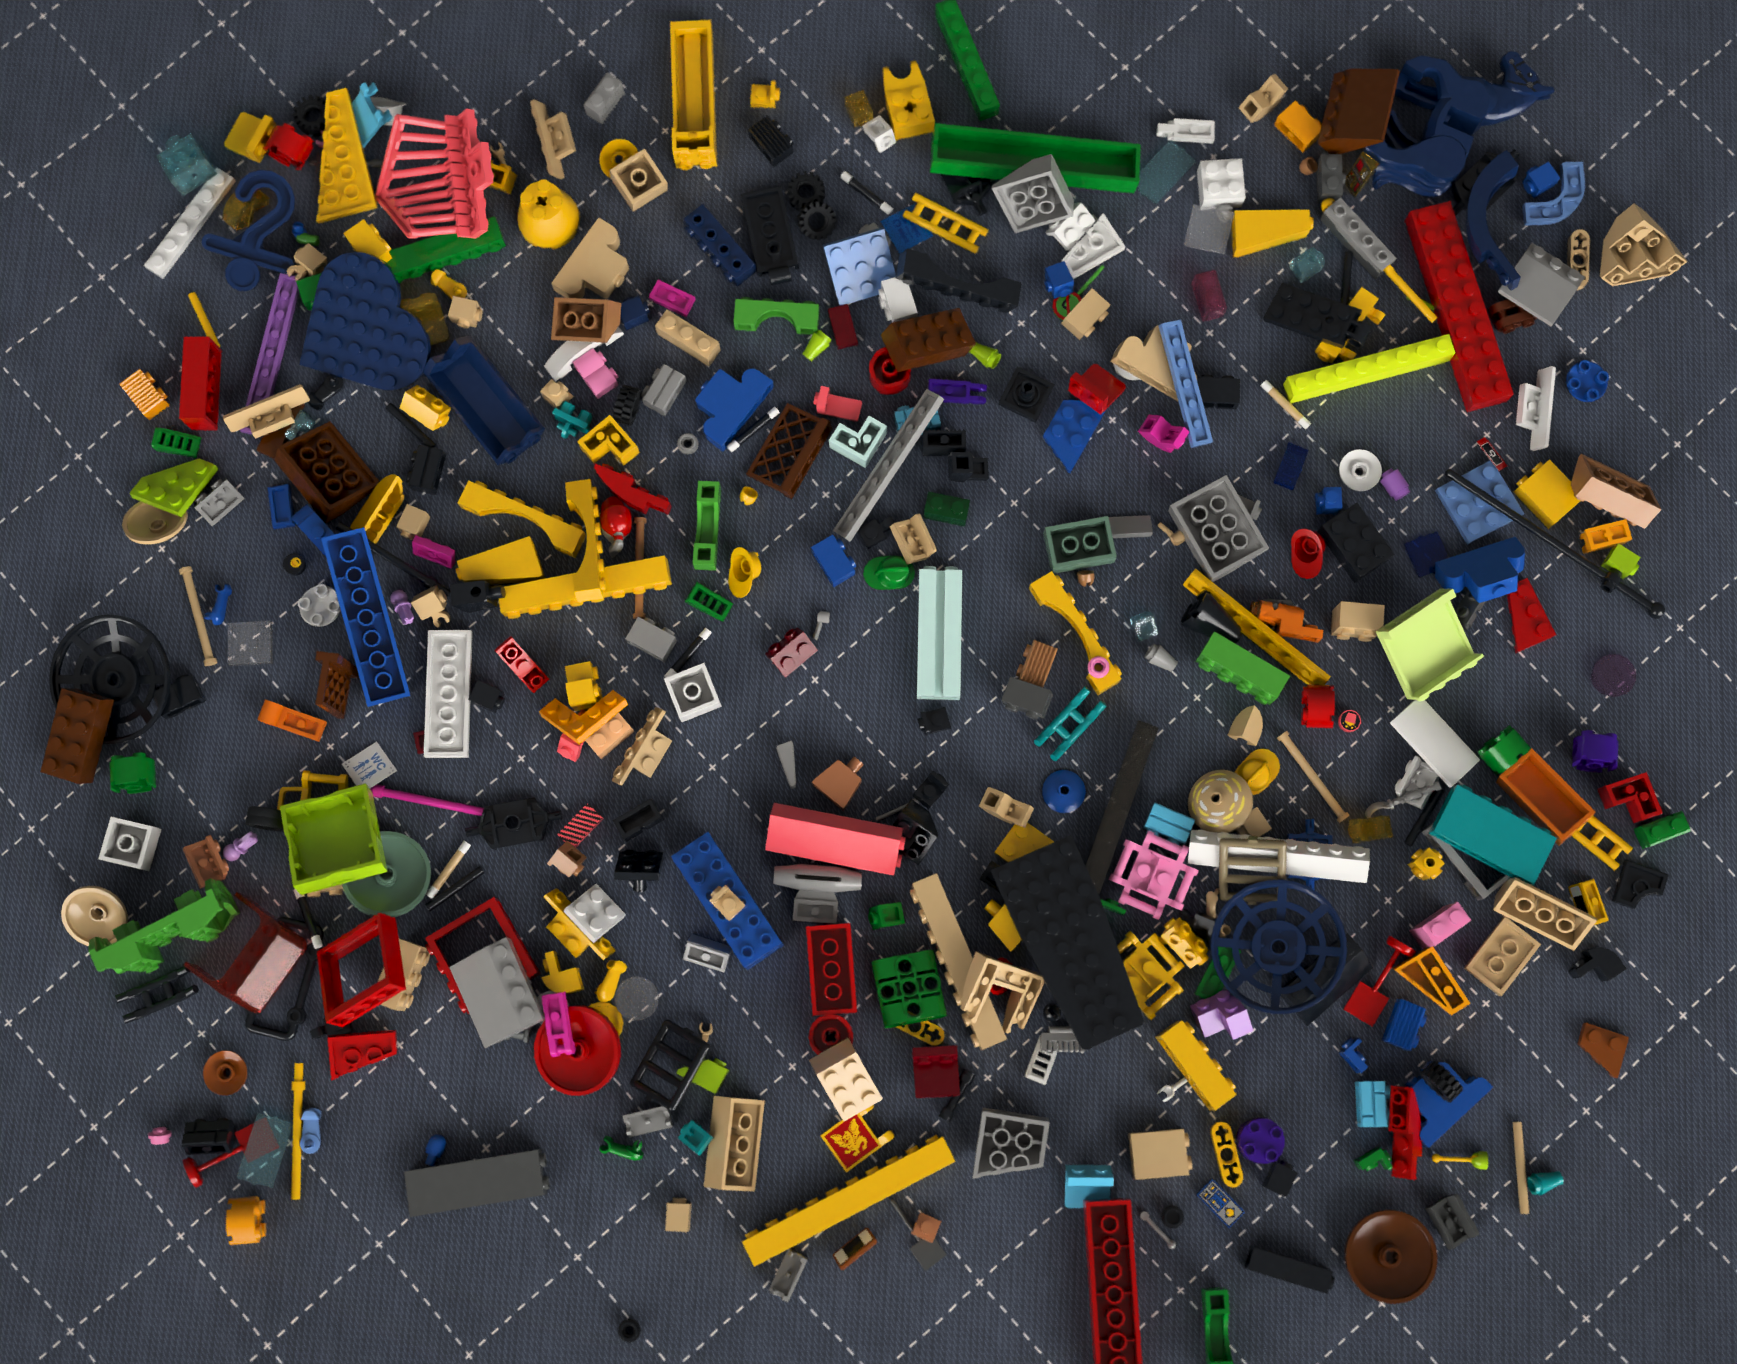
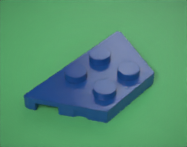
M1063 400L1043 435V439L1051 446L1053 453L1061 460L1068 473L1072 472L1106 412L1105 410L1100 415L1079 400Z

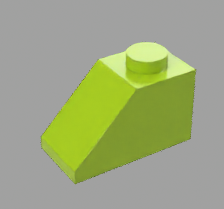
M717 1058L714 1061L709 1059L703 1061L692 1082L717 1094L729 1072V1069L725 1068L727 1063ZM680 1068L676 1074L684 1077L689 1068Z

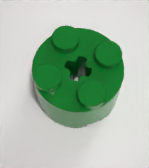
M1510 725L1500 731L1497 737H1492L1483 744L1484 746L1477 751L1495 775L1506 771L1521 757L1520 754L1524 756L1531 749L1527 742Z
M134 753L132 757L120 755L111 757V762L109 763L111 791L120 793V789H126L127 794L151 791L152 787L156 788L155 760L146 757V753Z

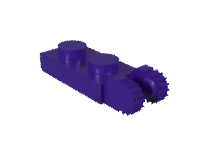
M929 379L928 390L940 395L944 399L943 402L979 405L986 403V398L983 396H970V390L974 392L987 391L986 384L971 383V381Z

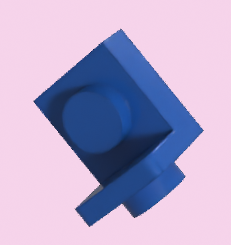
M1349 1038L1341 1045L1343 1049L1339 1054L1356 1073H1362L1368 1068L1364 1063L1366 1059L1359 1051L1355 1052L1353 1050L1362 1040L1360 1038Z

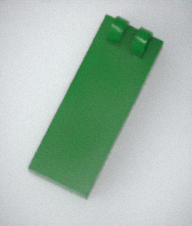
M1218 947L1221 966L1228 978L1235 965L1232 948ZM1211 959L1195 991L1196 995L1204 999L1216 995L1224 987L1215 970L1213 959Z

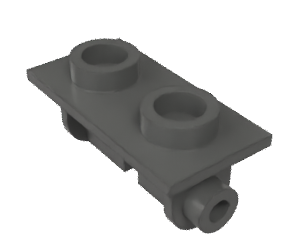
M1469 590L1455 611L1464 630L1472 627V623L1477 617L1475 612H1480L1485 602L1478 603Z

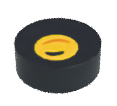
M292 553L284 558L283 568L290 575L297 576L304 572L306 562L299 554Z

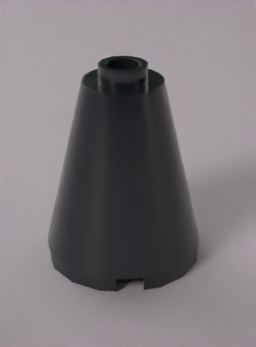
M1203 590L1196 596L1197 601L1193 605L1190 604L1181 619V625L1207 637L1216 632L1236 644L1242 636V633H1240L1241 627L1209 591Z

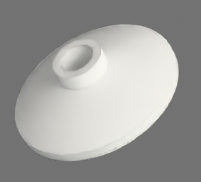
M1353 450L1347 453L1340 462V478L1350 489L1356 491L1369 490L1381 478L1382 467L1380 461L1369 451ZM1355 470H1361L1362 475H1357Z

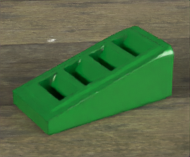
M156 427L151 447L159 452L197 458L202 438ZM171 437L174 438L172 447L169 446ZM180 439H183L181 449H179ZM190 440L192 441L190 451H187L188 442Z
M698 582L693 585L684 601L721 622L725 620L733 605L730 601ZM699 591L701 592V595L699 599L696 601L694 600L697 592ZM707 595V596H709V599L707 600V602H706V604H705V606H704V605H702L701 603H702L703 599L705 598V596ZM713 599H714V600H716L717 602H716L715 606L713 607V609L711 610V609H709V606L711 605V603H712V601H713ZM722 603L725 606L723 607L721 613L718 614L716 612Z

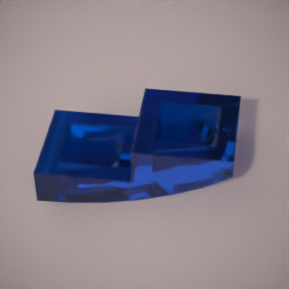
M1289 442L1273 483L1293 491L1309 450Z

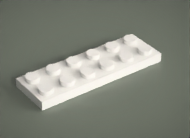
M428 630L424 733L425 758H469L470 701L468 699L471 695V630Z

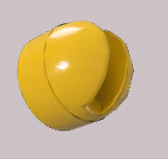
M748 486L743 487L739 496L740 501H744L745 505L753 504L758 497L757 491Z

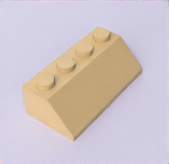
M1516 877L1508 879L1495 896L1494 911L1573 951L1597 922L1596 917Z
M714 1096L710 1135L714 1138L708 1144L704 1187L720 1190L755 1191L765 1101Z

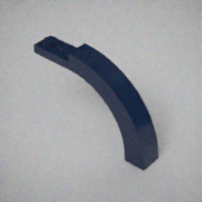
M1508 150L1494 158L1482 170L1472 188L1466 212V233L1470 248L1478 262L1481 263L1487 259L1488 266L1497 272L1500 282L1512 291L1518 287L1521 277L1492 239L1486 221V208L1490 199L1504 183L1517 174L1519 165Z

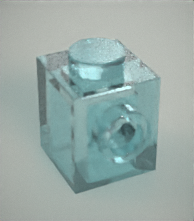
M1313 246L1293 259L1289 268L1302 284L1320 272L1326 262L1323 254Z

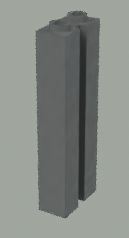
M541 1149L404 1171L409 1216L414 1217L545 1195L547 1190L550 1189L549 1177L544 1176L543 1167L547 1166L546 1155L542 1153Z

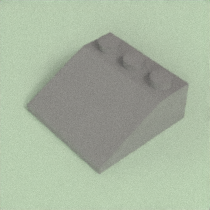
M1052 154L1029 161L992 185V190L1015 233L1073 217L1074 199Z
M1531 243L1514 267L1521 277L1518 287L1510 291L1507 286L1502 285L1498 293L1552 327L1585 276L1563 263L1559 258L1547 253L1542 247Z

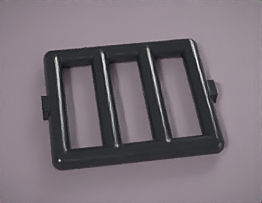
M665 1020L633 1075L630 1085L646 1095L645 1098L653 1103L657 1102L669 1111H675L706 1057L710 1044L694 1035V1031L689 1028H682L671 1020ZM669 1030L700 1048L694 1060L663 1042ZM658 1050L689 1068L682 1080L651 1062ZM646 1070H649L677 1088L671 1100L641 1082Z

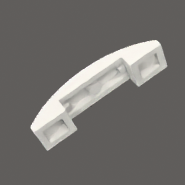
M619 327L615 330L609 341L605 343L606 346L624 335ZM566 341L554 352L544 367L552 378L557 381L572 370L570 364L601 343Z

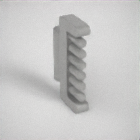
M1049 1026L1048 1033L1040 1035L1042 1053H1045L1047 1050L1052 1052V1044L1053 1052H1057V1043L1059 1052L1063 1051V1045L1064 1052H1068V1043L1070 1052L1074 1051V1047L1075 1052H1079V1050L1080 1053L1085 1052L1080 1047L1070 1027Z

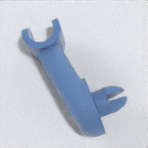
M318 1108L305 1109L301 1117L303 1129L300 1147L307 1154L315 1153L321 1145L319 1128L321 1110Z

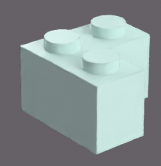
M868 416L858 433L839 423L829 439V448L866 468L886 436L887 426L871 416Z

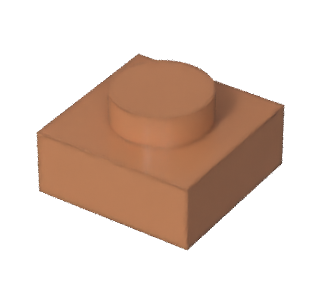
M920 1212L911 1234L933 1243L941 1221Z

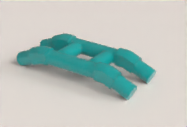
M1086 686L1080 690L1034 740L1035 745L1040 747L1055 731L1065 739L1050 755L1053 761H1057L1107 707L1100 700L1086 717L1082 716L1076 708L1091 692ZM1069 715L1079 723L1071 733L1061 725Z

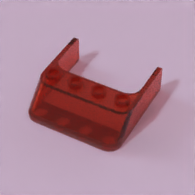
M236 892L234 896L260 916V925L225 975L219 980H216L198 965L185 962L183 966L221 995L248 1011L258 1013L267 1006L305 953L307 943L302 936L251 898Z

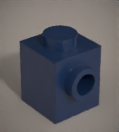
M639 296L628 297L621 303L620 318L626 330L649 321L647 314L650 313L646 301L641 302Z

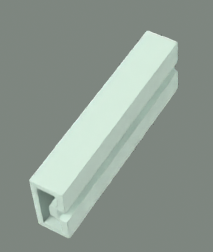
M925 566L924 569H919L917 699L960 700L962 570H958L957 567L948 566L945 567V571H936L935 566Z

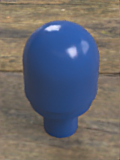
M436 1134L429 1139L425 1152L428 1154L425 1164L434 1166L436 1158H440L443 1155L446 1139L442 1135Z

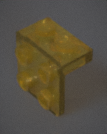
M424 293L418 298L401 300L400 307L410 311L421 321L422 326L429 335L430 345L449 339L450 336L442 307L435 293Z

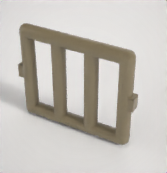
M1249 836L1248 839L1221 838L1219 841L1220 900L1229 901L1238 893L1228 892V883L1255 884L1267 880H1286V841L1258 839V836ZM1228 847L1278 849V858L1228 856ZM1228 865L1277 867V876L1228 874ZM1278 887L1277 894L1251 893L1244 897L1243 900L1248 902V905H1257V902L1277 901Z

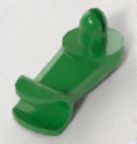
M605 1136L604 1141L608 1146L600 1145L599 1147L601 1153L610 1152L630 1160L637 1161L644 1156L643 1151L640 1150L642 1142H640L639 1146L637 1145L639 1140H636L633 1146H625L614 1143L611 1137Z

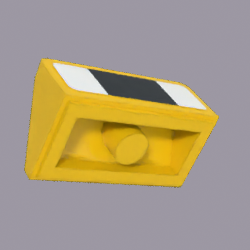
M1594 879L1568 887L1574 906L1597 918V922L1594 925L1609 921Z

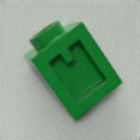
M901 902L869 908L868 920L872 930L905 924Z
M1378 1147L1373 1148L1354 1160L1357 1168L1361 1170L1366 1169V1171L1375 1168L1378 1166L1377 1161H1380L1386 1170L1393 1168L1390 1164L1392 1158L1385 1149L1382 1150Z

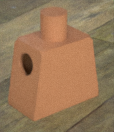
M853 757L847 765L837 760L812 781V785L844 811L862 782V779L856 773L861 769L863 763L856 757Z

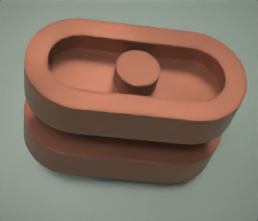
M1509 299L1489 307L1492 317L1499 316L1500 320L1495 322L1497 331L1503 332V334L1510 333L1520 326L1523 328L1530 327L1535 324L1537 317ZM1517 310L1519 311V313L1513 314L1510 316L1507 315V313H1511Z

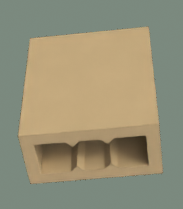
M1184 1129L1128 1133L1133 1179L1189 1175V1170L1192 1169L1191 1156H1187L1186 1147H1189L1190 1143L1189 1135L1184 1133Z

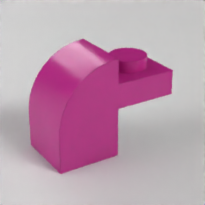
M1148 415L1138 430L1148 442L1169 453H1172L1174 449H1179L1189 434L1185 427L1172 426L1161 415Z

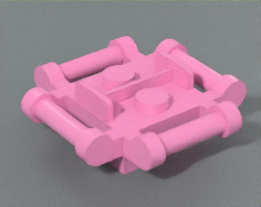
M1148 830L1142 845L1125 839L1123 844L1125 847L1114 873L1110 874L1109 880L1124 886L1118 903L1122 905L1128 904L1153 915L1152 918L1159 920L1165 904L1182 911L1184 907L1182 903L1193 877L1197 876L1199 870L1183 864L1189 850L1188 846L1177 845L1154 835L1155 832ZM1150 843H1153L1178 854L1176 860H1173L1148 849ZM1132 851H1138L1127 879L1121 878ZM1182 870L1186 873L1175 899L1172 900L1168 897L1179 871ZM1132 889L1159 902L1156 907L1129 896L1130 890Z

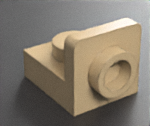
M726 885L723 888L718 886L710 894L712 897L710 902L729 921L745 907V904Z

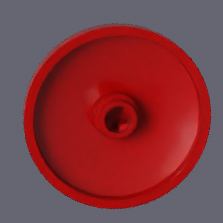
M574 1005L568 1006L572 1039L575 1043V1053L571 1055L562 1053L557 1057L551 1056L544 1020L536 1034L534 1058L539 1073L552 1088L567 1095L583 1096L601 1089L613 1078L620 1063L621 1043L614 1025L603 1013L588 1006ZM563 1038L558 1039L559 1045L563 1044Z

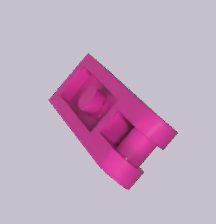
M559 992L542 995L551 1056L557 1057L562 1053L567 1055L574 1054L575 1043L572 1039L566 993ZM559 1038H563V1044L561 1045L558 1043Z

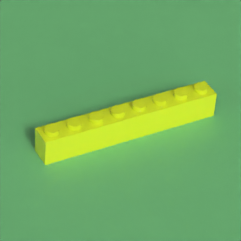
M1447 334L1288 376L1283 386L1288 401L1295 403L1449 362L1455 355V350L1450 335Z

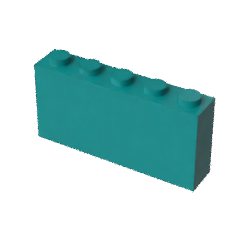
M1462 784L1451 788L1428 833L1510 878L1516 877L1530 885L1535 884L1557 839L1551 835L1552 832L1550 830L1532 825L1531 820L1511 814L1512 811L1509 808L1496 806L1490 798L1484 795L1478 796L1472 793L1471 788Z

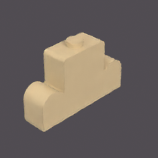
M601 218L596 220L551 284L554 291L565 298L582 299L585 294L584 288L587 287L604 299H608L615 288L622 285L624 276L629 270V265L625 257L615 252L620 246V239L616 228Z
M1159 325L1148 332L1143 343L1138 337L1130 336L1119 344L1110 362L1178 401ZM1187 342L1188 349H1189V352H1190V350H1191V344H1189V343Z

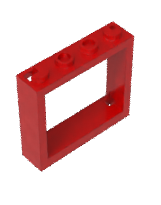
M496 897L489 899L425 938L428 943L425 945L431 956L435 955L438 963H436L438 970L442 975L445 974L449 980L447 982L448 988L453 994L456 993L460 999L457 1003L462 1012H467L469 1015L470 1013L449 968L450 965L436 941L485 911L492 910L506 937L512 940L521 963L526 970L528 979L531 980L541 974Z
M379 912L317 951L326 1023L344 1027L406 989L396 918ZM379 935L385 978L344 1002L338 960Z

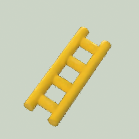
M918 193L914 194L912 200L917 202L912 212L905 210L903 218L974 254L977 253L979 246L974 243L979 234L986 237L989 229ZM924 207L935 211L931 221L920 217ZM942 216L954 221L949 231L937 226ZM961 225L972 230L967 240L956 235Z
M1592 816L1587 822L1598 831L1590 840L1580 832L1583 826L1571 836L1615 871L1620 865L1615 861V858L1622 850L1629 854L1633 847L1595 816ZM1604 836L1615 844L1608 854L1597 846Z

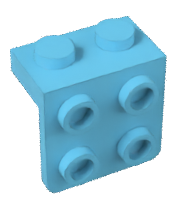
M1065 1165L1064 1203L1067 1208H1084L1083 1200L1110 1199V1186H1113L1111 1165Z

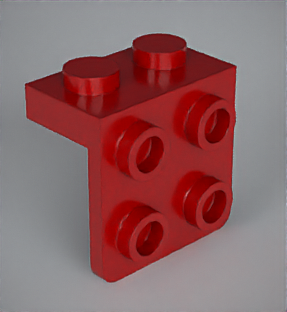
M1093 364L1082 376L1075 372L1070 377L1068 391L1101 415L1125 391L1126 385L1098 364Z

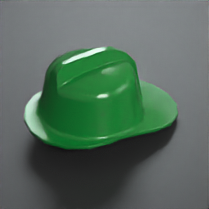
M880 556L873 558L866 564L863 575L870 587L878 590L902 589L910 585L914 579L915 571L912 563L907 564L902 556Z

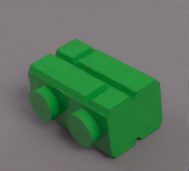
M1682 811L1634 828L1642 849L1691 831Z

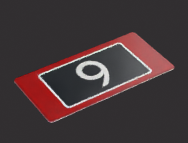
M1486 437L1477 441L1498 471L1507 467V464Z

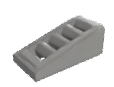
M792 741L778 745L776 750L790 789H794L797 785L794 745Z

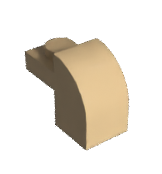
M1273 74L1258 91L1248 95L1239 106V109L1253 123L1271 112L1281 102L1280 98L1286 93L1288 88L1276 74Z
M990 787L987 788L979 807L996 818L1024 828L1034 810L1032 806L1014 800L1006 793Z

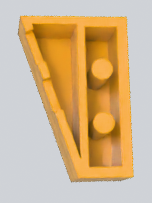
M1433 946L1424 948L1413 957L1392 968L1450 1015L1471 1004Z

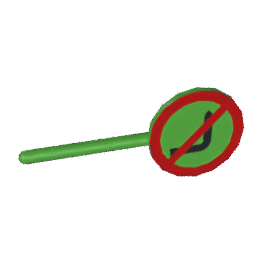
M1103 265L1098 268L1077 293L1073 292L1066 297H1058L1053 300V312L1059 319L1064 320L1082 300L1080 295L1104 269Z

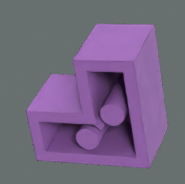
M1228 990L1220 991L1216 995L1199 1000L1190 1006L1197 1028L1205 1038L1224 1029L1233 1040L1253 1031L1246 1008Z

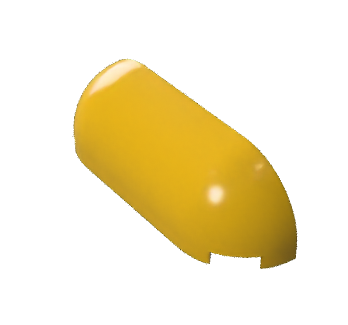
M388 475L377 484L350 526L353 530L365 527L367 538L375 544L384 533L405 497L403 494V482L397 475Z

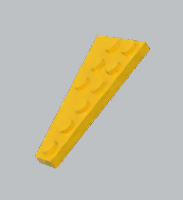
M347 88L326 93L325 131H323L324 144L320 167V195H318L319 209L316 219L318 224L378 208Z

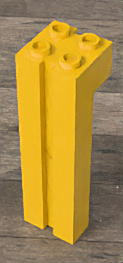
M711 20L670 22L673 102L672 152L676 168L682 170H689L693 168V165H700L702 169H710L717 166L713 31Z

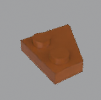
M1583 1023L1578 1045L1585 1052H1588L1597 1064H1600L1607 1070L1612 1078H1618L1629 1037Z

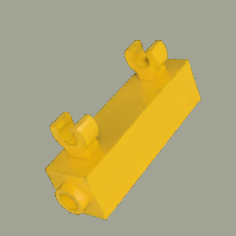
M1363 287L1354 296L1349 306L1362 310L1357 321H1363L1367 316L1373 323L1379 325L1385 316L1382 311L1374 308L1379 298ZM1321 342L1315 350L1319 359L1331 364L1337 356L1345 362L1354 359L1357 355L1350 349L1345 347L1339 348L1325 342Z

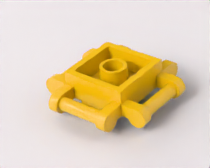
M1129 931L1125 935L1126 938L1117 947L1120 954L1131 944L1136 948L1123 960V964L1139 1008L1152 1020L1156 1017L1155 1014L1176 994L1180 995L1184 991L1172 977L1185 965L1175 959L1158 940L1159 936L1156 933H1153L1141 943ZM1150 945L1172 967L1168 972L1147 950ZM1167 983L1171 988L1148 1007L1144 1002Z

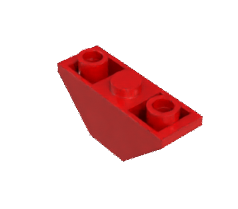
M511 636L494 650L532 693H535L549 680Z

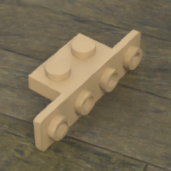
M533 99L530 101L531 113L536 121V131L541 140V150L546 158L547 171L550 175L563 179L565 176L560 159L576 152L567 115L560 112L548 118L545 105Z
M300 384L223 416V420L231 432L250 426L251 432L256 439L295 423L291 408L310 401Z
M655 707L654 710L649 712L646 718L647 722L635 736L634 744L625 752L624 761L615 769L612 782L622 786L633 768L651 778L672 740L656 731L657 726L666 713L665 710Z

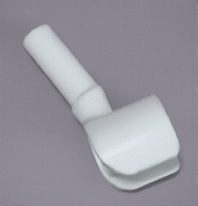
M1184 1077L1174 1085H1165L1157 1094L1162 1091L1165 1092L1167 1098L1163 1102H1166L1174 1096L1175 1091L1187 1082V1079Z

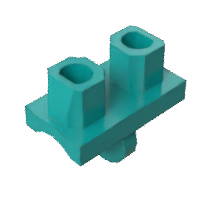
M566 401L562 403L559 409L554 408L552 412L555 415V420L560 421L557 428L562 430L561 437L565 439L569 435L576 437L578 431L587 434L591 430L589 425L593 417L592 414L581 410L577 418L571 416L575 406Z

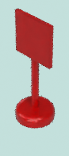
M1388 936L1386 943L1395 949V952L1374 987L1371 988L1360 981L1343 1010L1372 1027L1389 1000L1388 997L1379 993L1378 989L1400 953L1407 957H1413L1416 953L1414 949L1391 936Z
M265 1117L235 1132L240 1146L234 1148L231 1153H224L200 1166L197 1165L192 1157L183 1159L185 1171L193 1186L197 1188L203 1184L202 1170L242 1150L248 1163L280 1148L267 1118Z

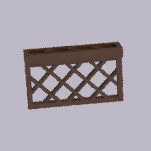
M787 403L746 475L792 499L833 429L830 421L823 417L820 419ZM792 411L798 415L799 420L787 423L786 417ZM808 421L817 423L813 430L805 432L803 423ZM800 424L802 433L791 436L789 428ZM786 429L788 438L777 441V432ZM804 437V446L795 450L793 441ZM790 442L792 451L781 454L779 445ZM776 447L778 455L767 459L765 455L767 449ZM794 455L795 462L793 465L784 467L782 459ZM780 460L782 469L770 472L768 463ZM766 465L768 473L760 476L754 474L758 466ZM783 473L785 479L781 486L773 483L772 476Z
M317 651L315 660L322 664L315 704L336 718L344 719L351 677L359 678L357 667L340 654Z

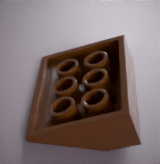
M1351 68L1335 73L1318 144L1329 154H1343L1384 142L1400 71L1398 69Z
M331 421L277 448L274 461L325 523L344 514L369 495L380 482Z

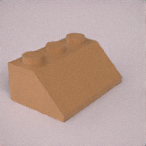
M554 297L551 340L607 343L620 325L621 303L602 299Z

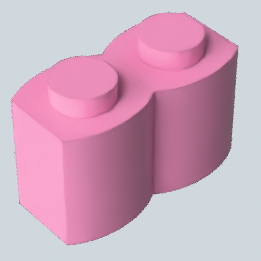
M592 348L572 363L590 390L599 399L618 386L616 379L619 377L612 367L608 369L604 364L607 360L600 351L596 352Z

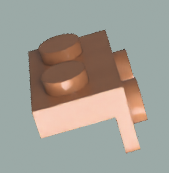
M211 835L206 836L202 841L183 848L199 888L205 887V881L210 878L216 881L226 878L227 871H229L228 864L225 859H221L219 854L220 846L216 839H212Z

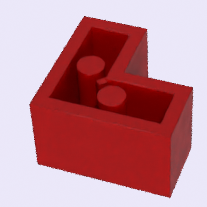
M1647 772L1597 789L1605 809L1626 803L1633 823L1663 814Z

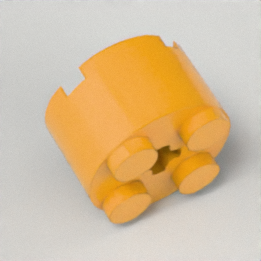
M258 1196L228 1200L227 1204H232L231 1209L226 1210L227 1236H232L233 1240L229 1241V1244L260 1242L261 1238L266 1236V1224L262 1223L261 1214H265V1200H260Z

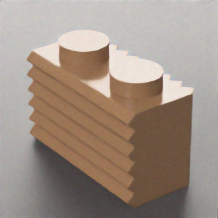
M1033 640L1032 645L1027 644L1023 654L1027 659L1024 665H1019L1015 676H1018L1019 680L1044 687L1058 649Z

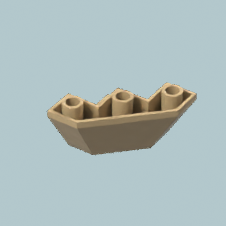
M1632 204L1615 219L1604 238L1600 277L1612 286L1671 275L1683 266L1687 260L1663 229L1643 209L1636 204Z

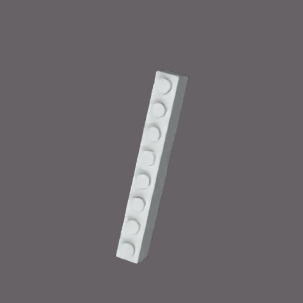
M1191 830L1188 864L1219 867L1220 839H1248L1250 835ZM1258 837V839H1266V840H1284V839H1274V838H1272V837ZM1293 839L1284 840L1287 843L1286 874L1367 883L1370 864L1369 848L1322 844L1313 841L1303 842ZM1228 847V856L1278 858V849ZM1228 865V868L1277 873V867Z

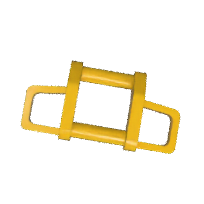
M303 770L301 778L302 787H282L279 792L277 809L280 810V806L284 805L287 792H301L300 801L310 798L312 782L338 784L339 790L348 788V775L316 774Z

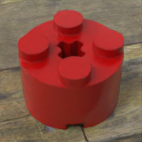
M284 123L283 126H275L264 146V150H269L268 155L287 167L293 164L296 166V170H302L313 149V140L306 135L301 136L295 132L294 127Z
M884 347L879 349L870 360V382L880 394H898L908 387L911 379V369L897 372L887 348Z
M1307 684V687H1303L1301 704H1305V708L1301 712V725H1305L1306 728H1333L1334 721H1332V715H1334L1335 711L1334 685Z
M839 1015L820 1016L810 1027L809 1043L817 1055L849 1038L851 1044L853 1043V1030L847 1020ZM828 1031L830 1033H832L833 1031L837 1033L835 1035V1038L837 1039L835 1042L826 1041V1033Z

